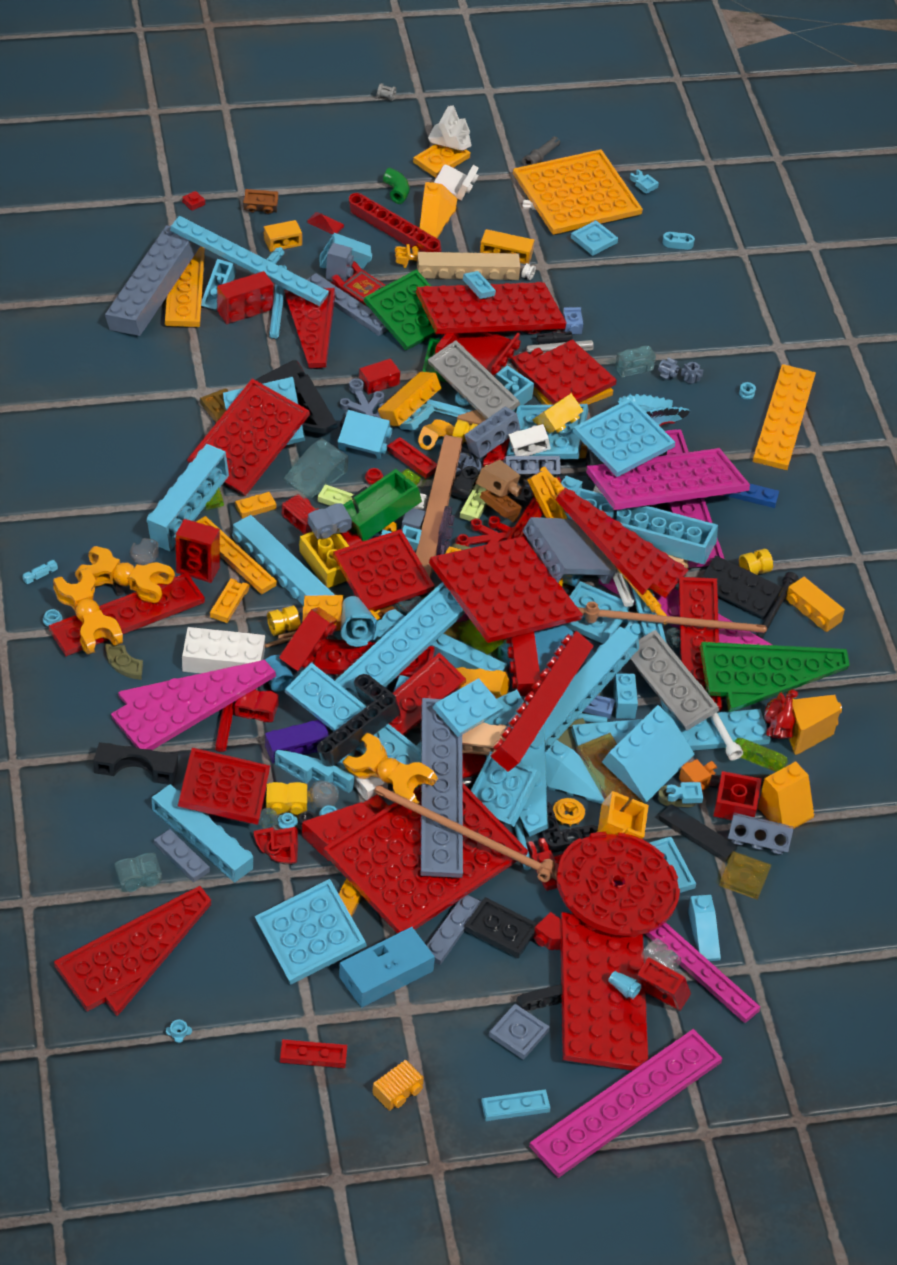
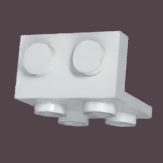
M444 165L434 183L443 184L456 198L462 201L465 194L470 193L473 187L471 183L475 184L479 176L476 174L479 168L473 165L468 175H465L448 165Z

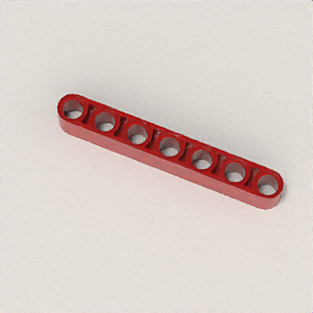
M353 193L349 196L352 214L401 243L409 244L411 249L413 246H417L419 252H442L441 242L436 237L360 193Z

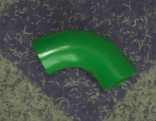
M389 167L385 171L383 182L393 187V190L390 192L391 199L397 204H402L410 192L409 182L402 173Z

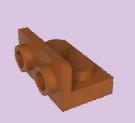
M489 490L481 492L480 498L488 506L495 509L499 515L508 518L512 522L517 521L522 508L507 495L501 497Z

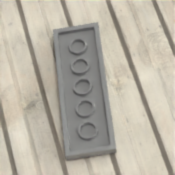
M456 340L428 359L429 364L485 419H488L505 406L512 411L520 406L519 400Z
M656 630L639 639V649L630 658L631 663L686 731L719 711L717 704Z

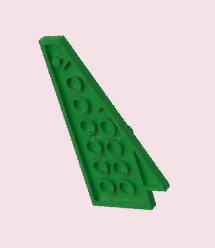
M701 642L700 644L707 693L709 696H726L728 712L736 711L776 696L781 692L784 693L844 671L850 666L847 649Z

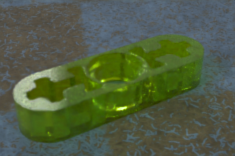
M737 738L734 741L743 750V755L740 758L775 772L785 768L788 763L787 758L776 751L743 738Z

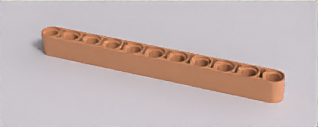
M445 435L416 551V555L430 579L433 568L428 562L430 557L437 554L463 438Z

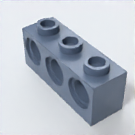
M505 406L466 433L465 438L468 451L481 458L507 440L509 434L520 431L517 413Z
M505 456L503 462L517 472L520 478H530L539 473L542 467H546L553 477L560 475V456Z
M734 813L728 839H732V843L743 845L746 842L752 844L751 847L763 850L764 847L772 849L771 852L783 854L789 851L794 826ZM737 825H744L747 831L745 834L739 835L735 832V827ZM762 829L766 832V837L764 839H757L755 832ZM783 834L786 837L785 843H776L775 836Z

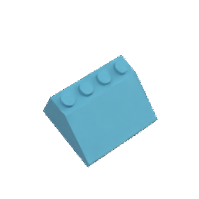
M657 705L607 754L602 763L646 804L694 756V752L673 718Z

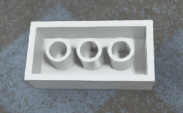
M188 627L182 655V671L206 673L263 660L265 635Z

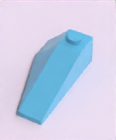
M558 740L545 752L547 789L553 791L556 789L562 790L571 796L574 794L583 796L586 800L602 804L612 791L621 793L615 785L579 754Z

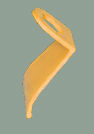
M434 420L431 424L423 426L418 438L420 447L425 450L432 449L439 436H453L455 427L443 420ZM425 435H429L432 439L431 444L428 446L423 443Z

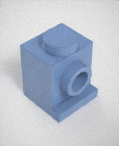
M581 307L564 308L563 317L567 322L564 332L572 331V334H582L583 320Z

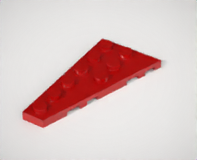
M324 288L329 293L321 306L288 290H284L309 368H326L335 288Z

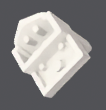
M454 105L448 106L439 124L433 127L428 137L429 141L432 144L458 151H464L472 146L469 136L470 130L465 118L459 119Z

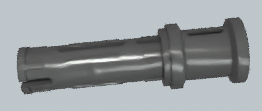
M554 136L539 149L532 150L530 155L523 157V165L541 163L544 156L560 145V140L554 142L558 139Z

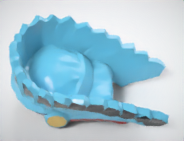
M629 394L627 397H620L618 404L632 398L659 426L666 423L674 424L690 413V410L687 408L672 407L673 400H665L664 397L659 399L657 396L652 397L645 394L632 396Z

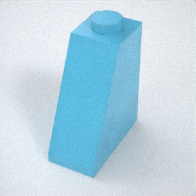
M337 233L332 235L319 256L320 268H327V252L331 245L336 243L352 248L354 261L360 268L364 269L366 264L370 263L372 259L370 245Z

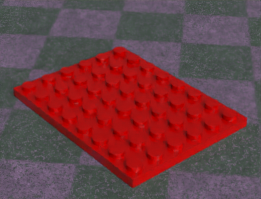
M462 782L463 826L526 856L528 850ZM420 786L413 791L416 799L419 801V805H421ZM396 802L323 848L325 856L397 934L410 927L416 930L517 862L463 835L462 878L421 876V815Z

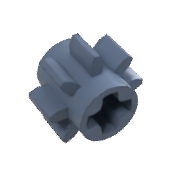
M669 357L667 360L663 359L658 367V371L661 372L660 376L670 380V377L675 378L680 368L676 365L677 361Z
M696 362L684 364V368L681 370V376H684V381L691 384L699 382L703 375V370L700 369V365Z

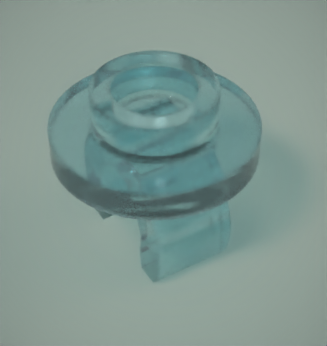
M678 628L668 629L664 634L665 639L670 640L671 649L679 648L680 630Z
M271 808L261 810L259 824L264 829L278 824L276 811Z

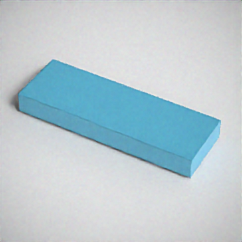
M546 1089L487 1097L481 1100L485 1121L548 1113L551 1109Z

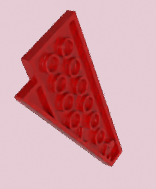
M565 487L555 499L642 595L650 588L666 599L678 585L679 577H685L689 571L682 563L675 561L667 553L660 551L652 543L645 541L637 533L630 531L619 521L612 519L604 511L597 509L589 501L582 499L573 490Z
M198 886L54 961V967L87 1012L106 1002L117 1016L211 906V899L202 887Z

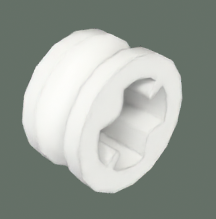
M527 263L523 268L522 278L527 277L528 280H531L535 274L536 266L531 267Z

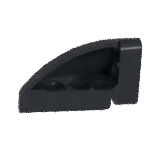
M292 360L256 379V381L263 384L293 377L298 404L310 412V415L302 424L303 430L329 433L338 428L337 422L309 375L305 374L297 360Z

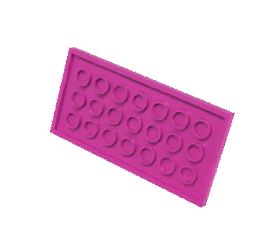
M720 448L658 456L618 477L605 464L587 466L586 473L614 510L632 507L639 508L646 505L673 503L675 501L707 498L716 495L723 496L730 493L749 491L750 488L748 481Z

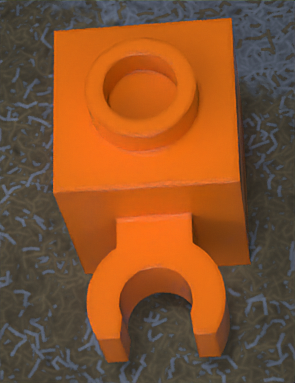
M698 759L687 762L681 767L679 780L681 782H701L703 791L709 788L711 775L716 774L714 769L717 766L713 761L705 766Z

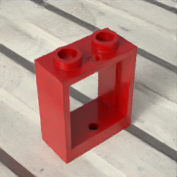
M649 957L637 974L642 988L647 994L678 1011L682 1010L691 995L686 978L683 975Z

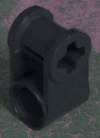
M467 466L463 469L452 487V496L467 501L479 474L476 467Z

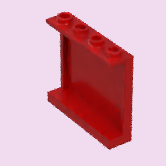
M492 332L446 333L436 345L435 354L456 340L495 377L502 367L505 368L508 359L513 357L514 351L519 349L521 344L519 340L520 333H517L512 340Z

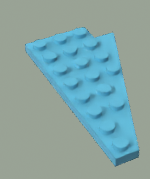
M517 690L497 698L504 707L502 712L486 720L484 723L510 726L508 722L515 714H518L516 710L524 702ZM545 723L520 763L541 772L519 816L529 837L548 829Z

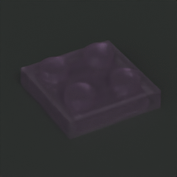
M445 506L438 532L436 556L445 554L450 546V541L448 540L452 539L453 528H450V526H453L455 515H452V507Z

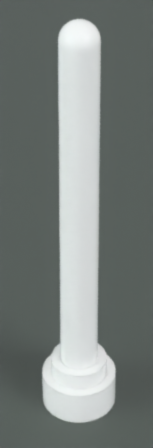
M718 713L713 714L710 717L726 744V754L729 760L739 759L743 755V750L739 744L732 741Z

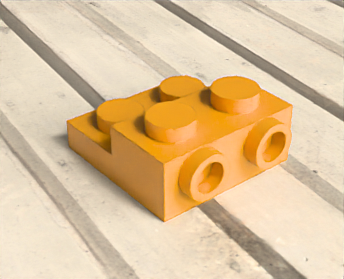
M343 595L304 596L302 622L311 609L320 607L337 619L335 631H340Z

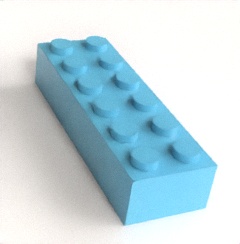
M206 444L198 452L193 462L189 463L186 471L178 477L174 486L169 488L167 495L158 502L155 510L147 517L151 544L168 551L172 550L176 545V532L183 520L194 521L228 478L226 451Z

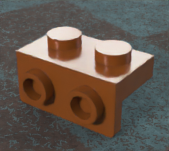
M245 189L244 210L248 212L263 211L267 214L277 213L279 192Z

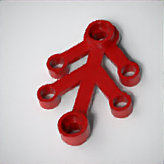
M491 516L488 525L491 528L503 531L498 533L482 525V521L475 518L471 520V529L485 535L468 537L465 534H460L456 538L455 544L470 547V544L500 542L509 537L514 527L511 528L500 523V519L497 516Z

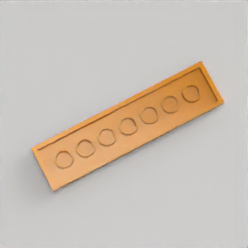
M201 246L167 295L165 326L200 327L205 248Z
M782 364L753 462L788 470L816 372Z

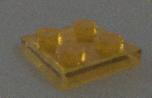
M733 851L719 886L758 900L771 869V864Z

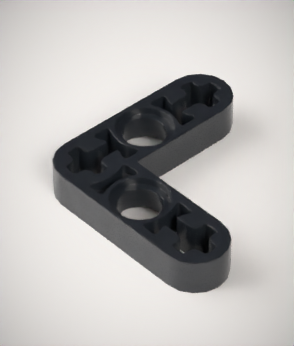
M547 801L548 823L552 824L553 827L539 833L541 838H544L551 852L565 851L573 843L568 840L567 837L576 836L578 839H582V835L583 838L590 836L589 834L598 831V826L595 825L560 830L552 805ZM551 835H553L552 838L556 844H553V842L550 841Z

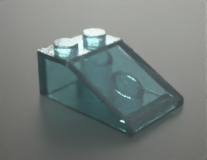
M321 438L305 451L284 477V481L311 499L321 492L325 484L330 485L348 472V455Z

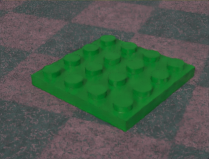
M417 269L367 295L363 300L405 350L436 334L416 294L417 287L431 285Z

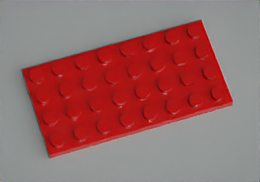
M545 282L490 284L496 290L495 296L482 299L468 285L417 287L416 294L436 334L566 329L567 322Z
M562 912L560 916L563 1060L635 1070L648 1061L645 990L641 986L638 995L634 999L626 998L608 980L611 974L617 971L637 979L638 983L641 984L637 974L644 965L643 934L622 936L602 932L584 923L574 914Z

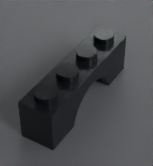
M99 742L93 761L95 774L115 776L116 773L124 768L140 767L151 774L154 783L174 785L178 770V754Z

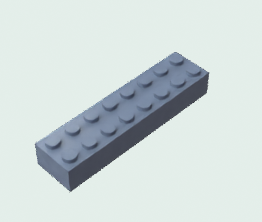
M166 225L106 312L105 317L109 330L140 336L200 248V245L170 231L171 226Z

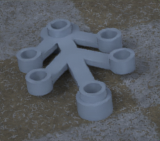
M357 378L352 379L349 382V390L352 394L356 395L360 404L343 398L340 400V408L342 410L353 409L366 415L381 418L379 412L373 414L372 411L378 403L384 401V393L376 391L368 404L362 392L363 381Z

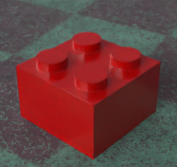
M722 771L713 817L732 820L734 813L755 817L762 779Z

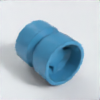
M273 655L265 659L276 672V677L268 681L271 689L276 692L284 691L294 681V676L288 668V664L279 658L280 655Z

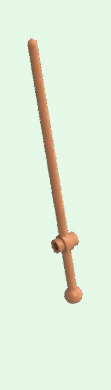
M588 602L585 608L578 607L588 623H595L598 617L657 623H664L665 621L667 624L761 633L767 631L765 625L602 610L598 608L596 602Z
M376 786L375 792L537 870V877L540 881L548 882L551 878L556 879L557 871L555 870V863L551 859H545L542 863H539L386 788Z

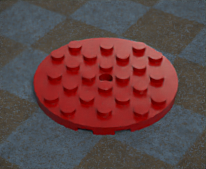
M606 831L591 833L589 837L577 839L564 851L557 868L556 882L558 891L569 910L589 926L614 935H641L661 927L674 913L680 895L677 873L673 865H669L664 859L665 855L647 841L625 833L618 832V835L606 834ZM614 881H620L623 885L615 886Z

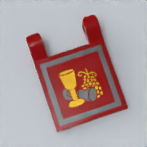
M353 261L351 268H353L354 275L343 282L340 276L336 274L331 277L333 280L331 283L366 306L363 301L364 298L379 290L385 284L362 270Z

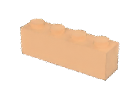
M483 722L462 735V753L489 755L490 752L494 751L493 745L498 739L502 738L500 734L507 726L503 724L489 725Z

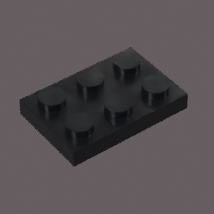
M485 897L464 925V931L519 958L534 937V930L538 923Z

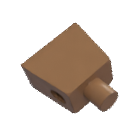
M501 460L483 467L476 481V484L501 497L509 493L518 497L523 487L517 484L520 475Z

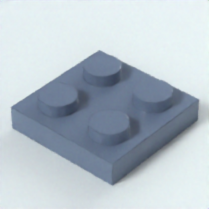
M514 1004L489 1032V1037L524 1060L549 1032L550 1027Z

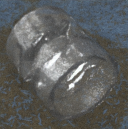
M660 938L653 940L641 955L644 962L649 957L673 971L677 969L681 962V957L673 950H668V945Z

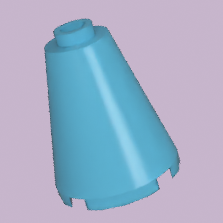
M350 596L343 601L340 628L342 638L351 646L367 645L368 641L374 640L379 633L378 621L358 597Z

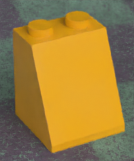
M835 695L793 699L792 712L795 716V725L793 727V737L789 738L795 755L834 735L836 726H838L839 714L842 713L841 703L837 701Z
M794 762L766 777L758 809L769 821L794 826V829L814 818L809 775L797 762Z

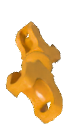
M98 546L92 547L88 553L89 560L93 565H80L75 572V576L80 582V570L89 568L95 578V586L106 583L114 584V582L121 586L130 585V589L136 591L141 600L152 603L159 602L162 597L161 588L157 584H169L175 577L174 570L168 565L155 562L147 565L137 564L134 567L130 563H120V559L114 558L109 549Z
M89 568L80 570V582L77 584L67 583L63 577L53 579V588L59 602L71 606L76 612L77 618L82 621L80 643L86 654L95 652V640L98 638H107L115 646L123 643V634L118 622L111 617L103 615L99 605L93 600L95 578Z
M365 733L361 738L367 748L366 752L360 757L348 755L342 761L346 769L356 777L365 779L375 776L383 782L392 783L396 794L419 804V801L413 793L414 789L420 784L433 786L438 780L434 771L420 762L405 765L397 759L388 758L386 749L381 744V741L369 733Z

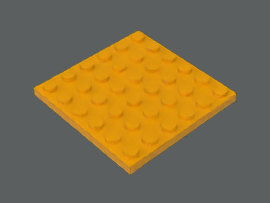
M602 149L513 169L514 177L533 203V206L552 235L580 229L595 220L601 224L642 214V207Z

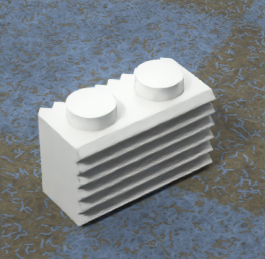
M543 424L509 434L515 456H529L551 449Z

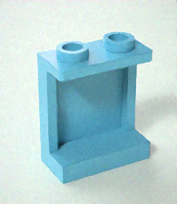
M348 410L338 439V448L346 451L347 447L375 454L377 459H381L382 454H385L387 450L386 440L392 434L393 428L390 427V420Z

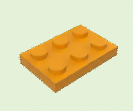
M435 144L413 157V163L437 178L444 165L454 168L469 159L471 152L468 150L458 151Z

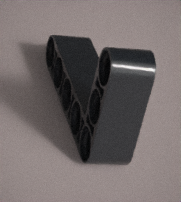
M361 674L354 680L359 698L368 706L322 740L317 746L321 762L325 766L337 764L364 743L361 738L365 733L376 734L400 714L396 696L368 674Z

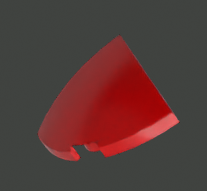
M272 827L254 831L258 847L263 853L270 856L272 860L284 864L297 863L298 831L296 827L275 830Z

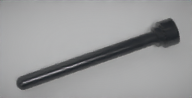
M793 572L785 573L782 579V590L762 624L767 627V630L787 595L788 587L799 580V577ZM758 632L756 636L763 639L766 632Z

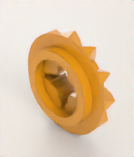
M561 799L553 807L556 820L560 821L562 825L569 824L571 827L572 824L578 825L584 819L585 808L575 799ZM565 811H567V812H571V811H572V815H570V814H565Z

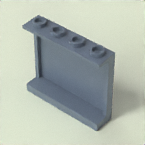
M530 517L523 529V533L557 583H559L564 574L597 575L603 584H609L617 571L610 559L573 519Z

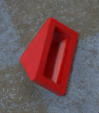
M319 212L314 213L307 220V223L332 235L344 228V224Z

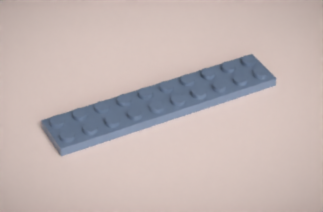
M422 698L421 763L432 769L438 780L433 786L421 784V806L463 826L462 735L457 737L433 709L434 704L442 699ZM421 815V876L462 878L463 835Z

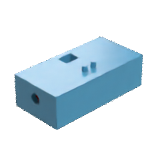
M410 927L340 962L339 978L362 1008L433 972L435 956L413 927Z

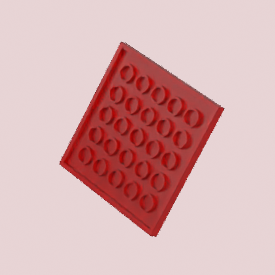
M524 537L430 557L428 562L487 643L579 621L583 616L565 590L552 577L542 560Z

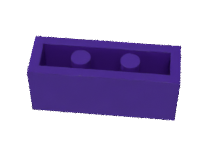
M320 720L309 721L265 733V747L272 763H275V752L277 750L302 755L318 752V744L328 737L329 734L324 723Z

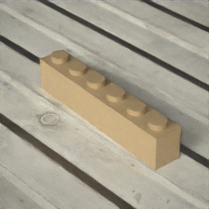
M418 252L417 270L424 278L463 279L465 273L479 271L485 279L519 280L520 260L519 254Z

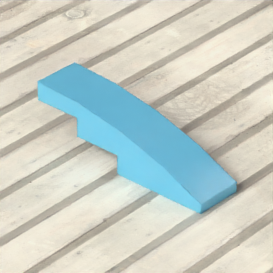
M282 750L275 752V765L306 784L313 779L326 788L334 784L348 793L354 789V775L334 765L325 766L319 759Z

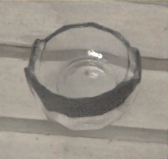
M144 538L139 545L133 544L129 551L130 557L138 564L146 565L153 563L159 555V544L153 539Z
M318 780L313 783L307 793V803L313 809L316 807L323 808L327 805L334 806L339 799L337 786L326 780Z

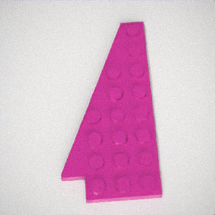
M265 660L123 690L118 692L119 698L125 703V706L111 713V716L136 748L153 750L276 677V672Z

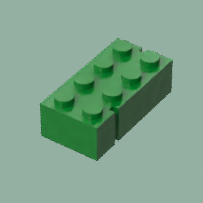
M397 469L393 470L354 497L358 514L352 500L344 504L352 519L349 530L354 534H358L362 541L368 540L422 502L418 486L408 478L406 479V476Z

